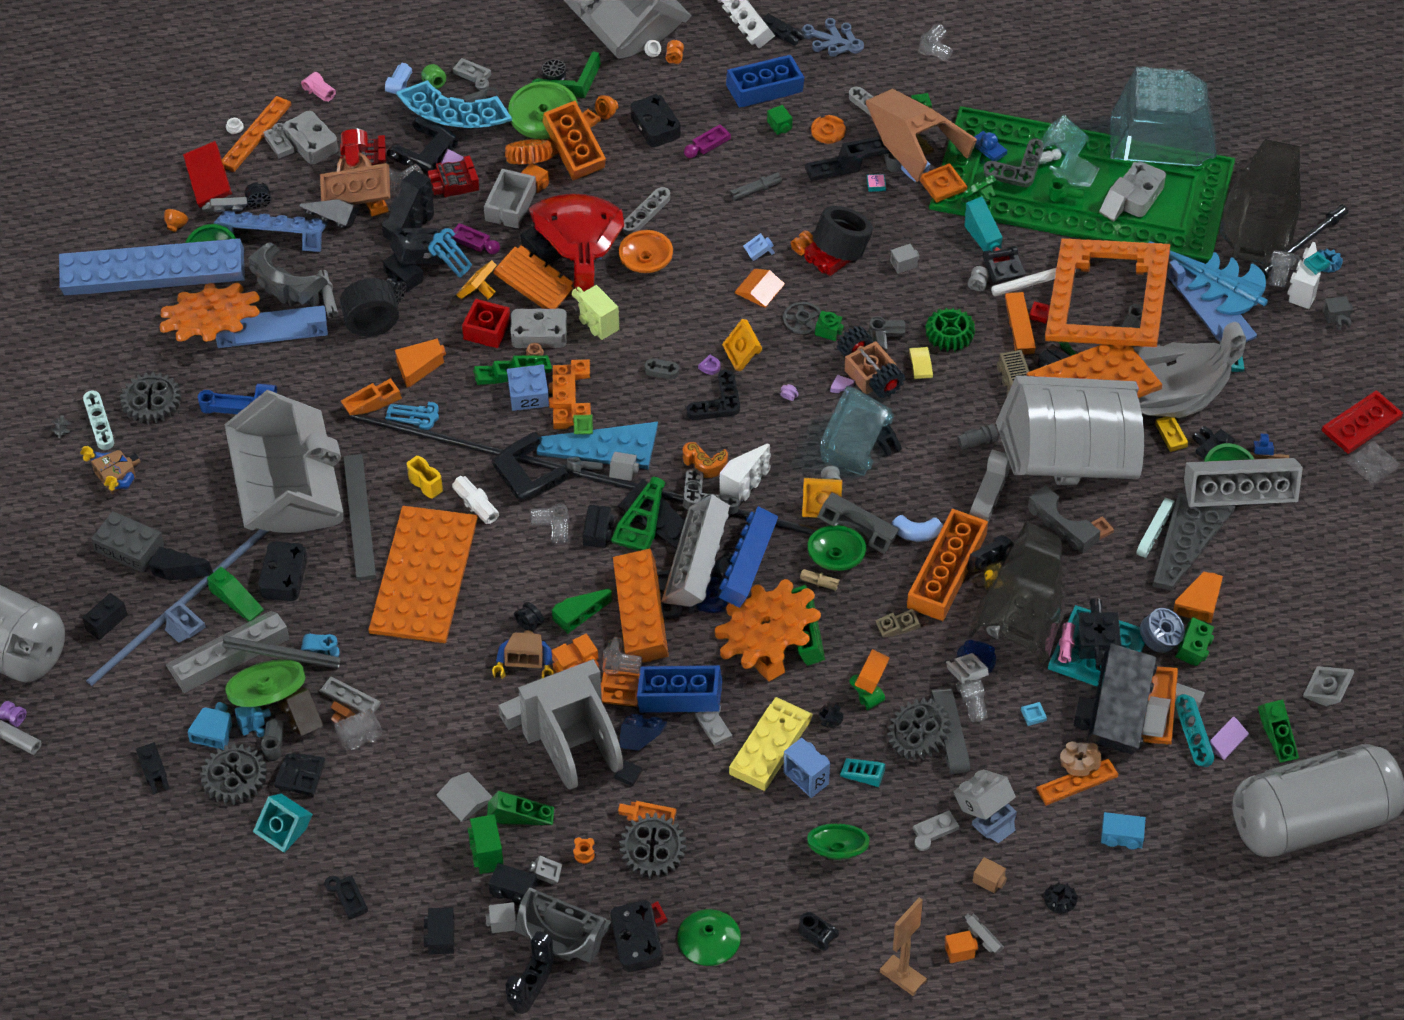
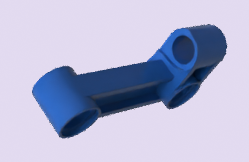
M257 384L254 397L213 393L211 390H203L198 394L200 410L206 414L212 412L238 414L266 390L277 393V386Z

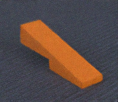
M1005 293L1015 351L1022 350L1023 355L1034 354L1036 346L1024 293Z

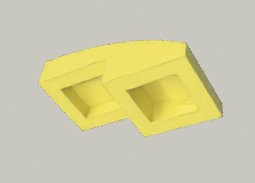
M928 347L909 348L914 379L933 378Z

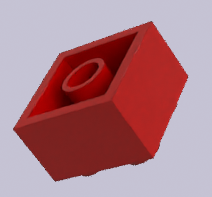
M475 299L462 324L463 340L498 348L511 323L510 307Z

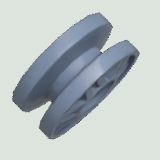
M1166 608L1155 609L1142 620L1140 625V634L1143 641L1156 652H1169L1183 640L1185 635L1182 620L1176 613Z

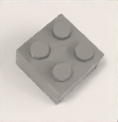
M984 769L976 772L974 777L961 783L959 788L953 791L963 812L985 820L1016 798L1006 776Z

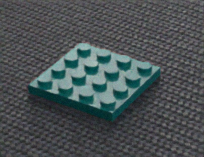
M1075 605L1067 622L1075 625L1073 636L1075 644L1072 648L1071 662H1068V658L1067 663H1062L1058 660L1060 654L1058 642L1048 664V669L1097 686L1100 671L1096 670L1095 659H1079L1076 628L1078 613H1091V610ZM1119 620L1121 646L1142 653L1145 642L1140 634V627Z

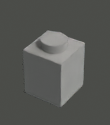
M911 244L891 250L890 262L897 273L918 266L919 253L917 250H914Z
M614 452L610 462L609 477L632 481L634 474H637L639 470V463H636L637 455Z
M519 696L499 705V715L508 730L522 724Z
M514 902L489 905V914L485 915L486 924L491 926L492 933L515 931Z

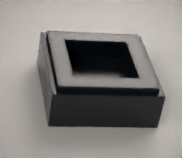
M624 760L623 769L616 772L615 779L634 786L642 772V767Z

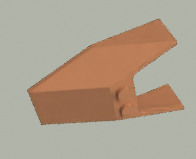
M894 89L872 97L865 102L884 145L916 182L920 180L927 164L916 134L937 125L966 159L970 157L977 141L975 137L933 109Z

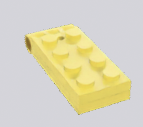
M776 697L729 766V774L766 791L784 763V751L799 740L811 722L813 714Z

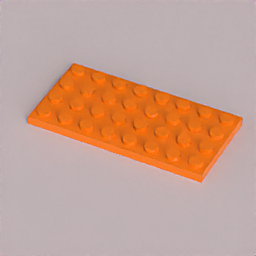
M402 506L369 626L370 634L439 643L447 642L478 515Z

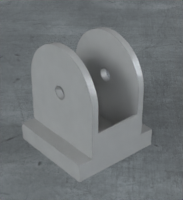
M594 659L518 687L522 732L529 744L541 739L562 782L569 790L578 786L576 768L569 748L594 739L609 768L613 772L623 769V758L618 738L602 704L600 670Z

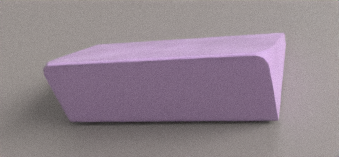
M1232 717L1210 740L1213 753L1225 760L1249 733L1235 717Z

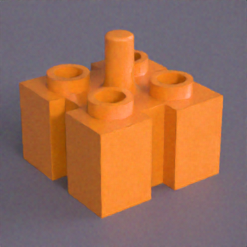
M587 633L573 639V643L569 645L565 643L551 650L552 660L554 661L552 664L554 674L593 659L599 668V663L597 662L599 659L598 650Z

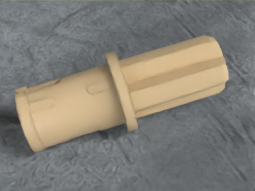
M805 569L802 570L800 580L815 584L818 588L822 586L834 591L837 590V585H839L840 579L825 576L822 572L818 574Z

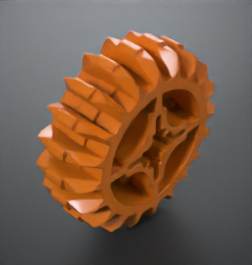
M544 139L520 140L510 143L505 147V157L510 164H532L552 158L553 149L551 142Z

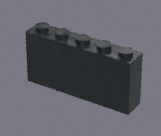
M1112 643L1104 650L1087 741L1131 755L1142 747L1143 738L1141 735L1149 702L1148 698L1154 687L1152 677L1157 670V665H1155L1156 657Z

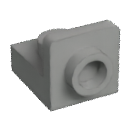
M539 856L534 862L531 861L527 872L536 874L540 880L556 885L559 880L562 864Z

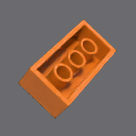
M576 100L543 114L542 123L573 181L605 168L606 158Z

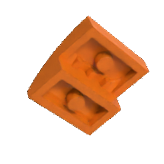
M604 668L601 683L602 703L638 707L637 691L640 672Z

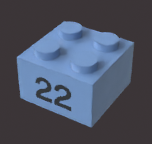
M544 365L507 369L512 411L549 406Z
M800 738L784 751L783 773L812 798L829 784L830 762L825 755H821L816 751L812 743Z

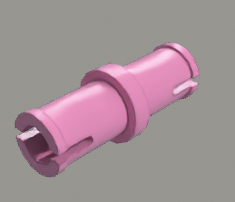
M1064 623L1062 625V637L1059 639L1060 654L1058 658L1062 663H1067V658L1068 662H1071L1072 648L1075 644L1073 639L1075 625L1072 623Z

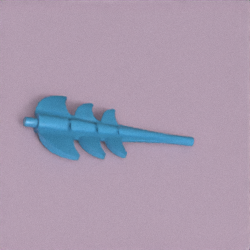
M1170 251L1169 259L1171 261L1176 260L1185 270L1196 276L1195 280L1188 285L1189 290L1201 289L1209 284V290L1201 295L1202 300H1217L1224 295L1228 296L1227 300L1217 307L1218 312L1227 315H1239L1249 311L1258 303L1266 306L1268 300L1262 297L1266 287L1265 275L1256 265L1251 264L1249 272L1243 277H1238L1239 266L1234 258H1230L1228 266L1220 270V259L1216 252L1213 253L1210 261L1204 264Z

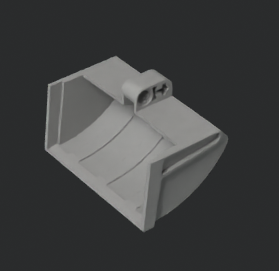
M564 0L617 58L630 57L643 51L645 44L649 40L660 42L673 32L681 22L686 23L691 17L690 13L677 0Z
M1016 376L996 421L1013 474L1054 476L1057 485H1077L1082 477L1140 478L1144 456V428L1141 407L1137 396L1139 388L1136 381Z
M266 390L224 424L244 528L250 530L258 528L282 533H300L335 526L343 521V508L334 466L341 460L338 441L328 437L326 434L321 410Z

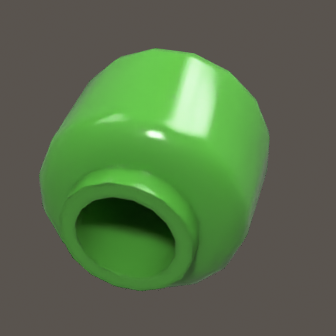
M430 64L422 70L421 79L423 82L428 80L435 89H439L446 82V74L438 65Z

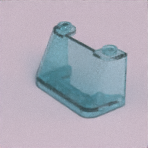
M847 386L821 440L822 462L864 476L866 471L871 469L873 459H871L870 453L882 427H886L893 421L894 413H892L891 408L858 389Z

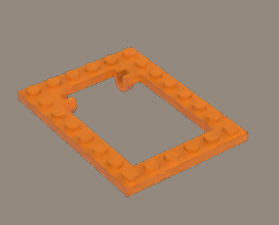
M1061 239L1045 341L1157 347L1170 244ZM1090 257L1137 260L1136 274L1144 275V272H1148L1140 328L1067 324L1075 270L1081 269L1082 272H1089Z

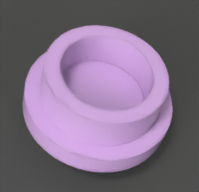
M787 384L781 387L780 395L785 399L793 401L794 398L798 397L799 393L796 391V387Z

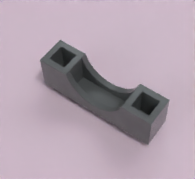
M1045 485L1029 497L1028 509L1030 513L1042 519L1044 525L1055 530L1061 539L1067 540L1074 550H1078L1082 554L1099 542L1100 530L1087 519L1071 521L1062 517L1057 510L1059 496Z
M833 492L826 499L818 514V518L832 526L849 525L858 529L867 538L868 545L883 554L888 551L899 531L897 527Z

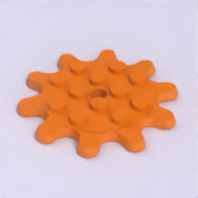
M209 283L198 293L181 292L177 298L179 304L165 306L161 309V317L170 319L160 323V331L165 333L178 330L176 332V340L179 342L186 341L194 335H201L203 341L208 342L214 340L216 334L223 330L239 332L243 329V325L240 322L242 319L256 317L260 314L256 306H250V304L259 301L260 297L255 291L241 293L244 288L240 283H233L224 289H217L214 283Z
M787 579L782 580L776 589L768 592L761 585H754L751 588V597L746 599L740 608L731 603L727 605L726 611L729 616H732L731 620L715 628L717 639H729L720 649L721 657L729 659L736 654H742L741 665L745 669L752 668L756 661L763 656H768L773 664L782 662L785 657L784 649L791 644L803 646L809 642V635L803 632V628L809 623L818 621L821 617V613L817 609H806V605L815 597L814 592L809 588H805L798 593L792 594L791 591L794 586Z

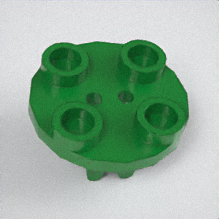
M990 175L983 182H977L970 186L968 190L963 192L965 198L973 197L977 199L983 197L985 202H987L990 198L988 194L991 197L995 196L992 184L997 181L996 178Z

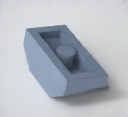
M180 600L165 611L167 620L165 631L178 643L186 638H191L206 628L205 623Z
M1006 804L986 820L979 817L975 818L972 821V825L986 838H991L999 843L1015 831L1014 820L1017 811L1009 804Z

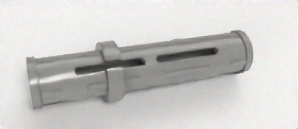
M320 270L316 275H321L328 281V284L320 290L327 317L332 318V313L334 318L339 313L332 292L333 285L329 281L328 272L323 270V276L322 270Z

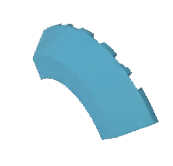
M428 80L396 92L399 99L409 109L439 124L462 128H480L512 121V117L498 96L475 100L473 103L464 102L463 99L447 98L441 95V92L435 89Z

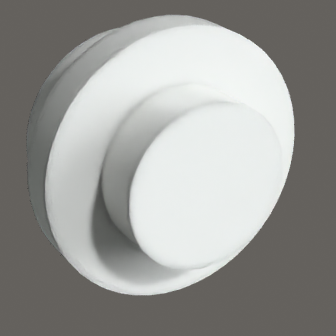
M649 40L644 46L645 53L650 57L658 56L661 52L660 43L656 40Z
M231 118L226 124V130L231 134L240 133L244 128L243 123L238 118Z

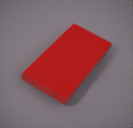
M216 141L183 154L199 207L205 206V203L210 202V199L225 198L232 194Z

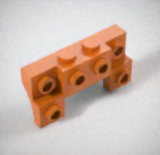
M590 359L571 360V365H553V382L549 383V394H553V397H549V408H553L554 429H567L573 426V415L591 414L590 403H576L575 382L579 379L590 378Z

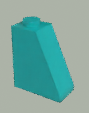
M983 197L967 202L965 228L983 251L990 250L993 252L996 247L1001 249L1003 237Z

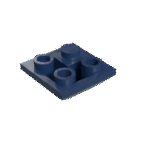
M631 714L621 724L620 748L639 751L663 732L667 722L662 721V718L658 717L644 719L642 715Z

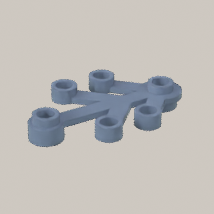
M828 18L825 21V27L829 29L832 35L817 31L810 24L804 25L801 29L805 34V39L817 37L827 40L825 42L813 41L812 49L815 52L828 48V54L834 57L847 51L854 54L860 53L864 49L863 41L855 39L851 32V24L849 23L841 25V32L846 35L847 39L841 37L835 27L836 21L833 18Z

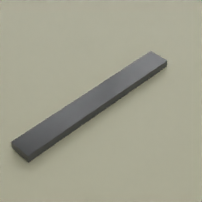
M363 455L344 456L357 581L376 579Z

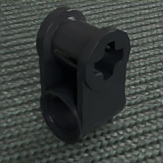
M806 912L801 915L799 933L816 947L827 951L830 942L839 936L838 930L812 912ZM804 924H811L812 926L807 927Z

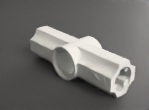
M459 476L455 479L452 488L463 499L465 506L471 509L470 512L474 511L485 524H491L499 517V512L488 501L485 492L481 488L477 489L466 476Z

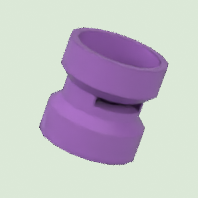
M5 701L0 707V719L9 721L15 727H19L26 717V709L20 706L15 707V704L10 701Z

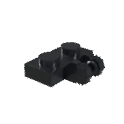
M1206 426L1199 429L1202 435L1198 432L1192 435V440L1200 445L1196 449V454L1203 459L1215 446L1235 443V439L1222 429L1213 434L1212 430Z

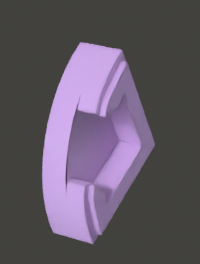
M447 149L440 163L462 161L463 156Z
M837 375L830 388V392L840 393V391L849 390L854 386L855 380Z

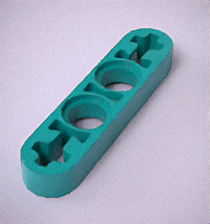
M1181 694L1175 701V707L1193 760L1199 766L1209 767L1214 762V754L1196 701L1192 696ZM1185 700L1188 701V702L1186 703V708L1183 707V705L1185 704ZM1194 716L1195 723L1189 727L1188 720ZM1200 734L1201 741L1195 745L1194 738ZM1203 754H1206L1204 761H1201Z

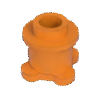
M576 838L574 840V858L582 864L591 862L595 856L592 848L595 844L592 838Z

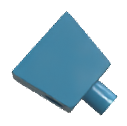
M218 702L214 709L202 708L188 729L189 741L224 750V745H228L232 727L231 715L226 712L228 706Z

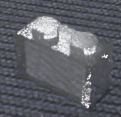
M371 708L334 724L336 734L345 751L358 749L361 744L368 741L374 742L383 735L381 725Z

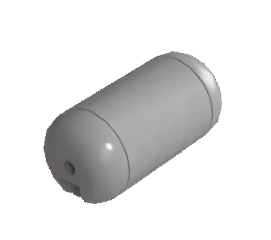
M0 585V673L25 683L38 680L48 673L58 661L65 642V626L59 614L54 610Z
M1361 744L1344 750H1335L1269 769L1265 773L1254 775L1241 781L1233 795L1232 810L1234 821L1241 839L1252 852L1261 857L1279 856L1396 820L1404 809V778L1397 761L1384 748L1370 744Z

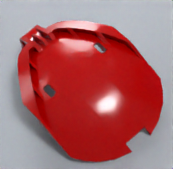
M586 194L552 196L529 207L535 229L552 244L560 255L569 258L571 261L574 260V289L577 290V287H580L585 292L594 287V260L607 254L615 239L624 228L622 209L602 198ZM556 215L557 220L552 221V216Z

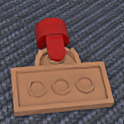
M359 128L344 130L341 133V149L345 152V156L339 159L337 172L320 174L321 201L340 199L356 205L390 199L389 165L384 163L372 166L370 160L362 154V152L368 149V134L366 131Z

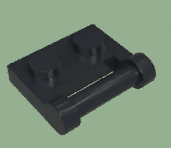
M1010 246L1004 250L993 252L988 250L983 252V260L993 283L1017 279L1026 275L1016 246ZM1010 257V260L996 263L993 261L995 258Z

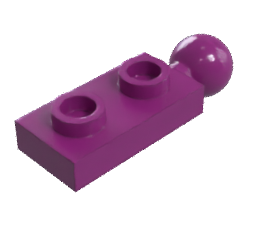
M719 124L693 139L692 144L684 148V154L688 158H694L698 151L704 155L730 140L731 134Z
M460 223L453 230L455 235L451 239L453 238L455 242L479 252L486 248L487 252L492 255L497 254L500 250V244L495 240L490 241V236Z

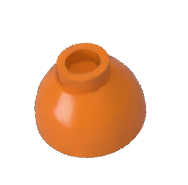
M601 95L595 101L596 113L604 120L611 118L618 109L617 101L610 96Z
M167 209L164 212L166 228L171 231L177 232V229L185 226L189 220L187 215L177 210Z

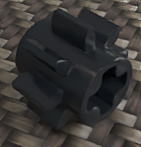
M827 703V706H823L819 711V719L822 720L821 725L835 729V726H839L843 721V713L840 712L841 706Z

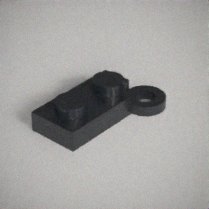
M352 875L341 880L337 876L326 878L324 882L325 889L329 892H336L349 920L368 912V908ZM334 881L337 883L335 886H329L330 882Z

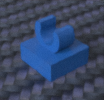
M1261 433L1260 441H1254V454L1274 455L1273 442H1269L1268 434Z

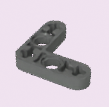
M1037 138L1029 141L1020 167L988 161L983 168L984 175L986 177L993 175L1000 182L1030 187L1034 182L1043 154V142ZM1035 145H1038V148L1036 149L1035 155H1034V154H1033V147H1035ZM1032 159L1036 163L1034 166H1027L1026 161ZM991 167H994V170L992 171V173H990L989 169H991ZM1012 171L1014 174L1012 177L1007 178L1004 176V172ZM1025 176H1028V179L1026 181H1023V178Z
M689 469L686 472L683 506L686 509L711 495L702 493L703 472L697 469ZM713 494L730 505L728 514L738 512L739 500L737 498Z

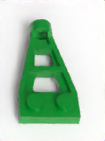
M651 477L650 482L618 523L611 539L613 544L637 551L650 549L655 537L661 493L665 486L664 480L658 477ZM646 498L654 501L650 512L640 509L641 504ZM637 515L647 517L645 530L630 527V523Z

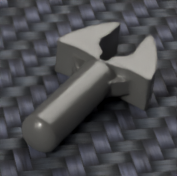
M579 457L567 458L566 466L570 470L581 472V468L602 470L603 464L599 462L581 461Z

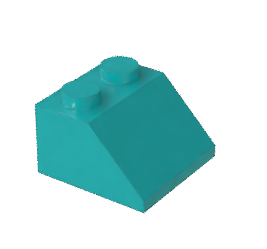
M283 794L268 796L253 832L282 852H286L305 832L313 814Z

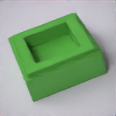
M592 414L573 415L574 434H593Z

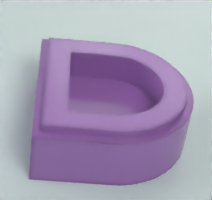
M709 355L698 365V369L709 375L718 373L721 368L720 361L712 355Z

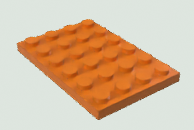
M1101 344L1027 373V376L1136 381L1139 388L1138 398L1162 389L1160 380L1133 347L1125 345Z

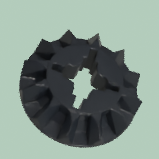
M1058 882L1055 885L1051 884L1045 890L1044 901L1050 910L1057 913H1067L1077 905L1078 895L1075 892V888H1071L1068 883L1060 884ZM1064 892V898L1058 903V896Z

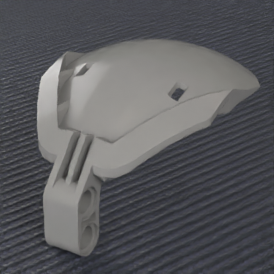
M1232 322L1225 326L1220 345L1217 343L1191 344L1172 342L1165 346L1133 348L1162 383L1161 390L1138 398L1142 414L1181 418L1199 412L1208 406L1228 382L1231 375V365L1243 356L1246 337L1240 324ZM1176 360L1175 364L1170 366L1166 365V363Z

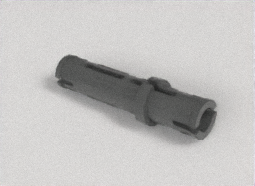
M779 172L767 177L762 176L757 181L730 190L729 194L730 196L734 195L731 198L733 201H736L760 190L765 191L770 186L782 183V178H778L780 176Z

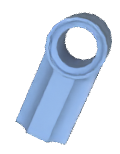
M406 63L398 65L392 77L387 78L385 91L396 94L397 91L405 89L407 81L412 74V68Z

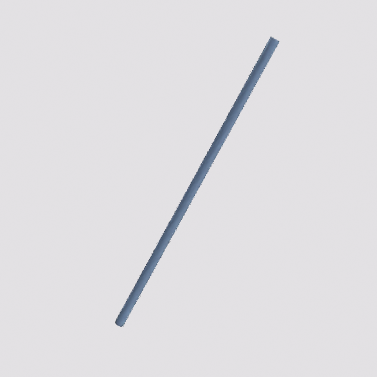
M259 529L220 563L213 572L220 567L228 568L269 531ZM205 576L179 600L184 605L208 585L207 578L209 576ZM165 612L88 678L86 682L93 686L167 621Z

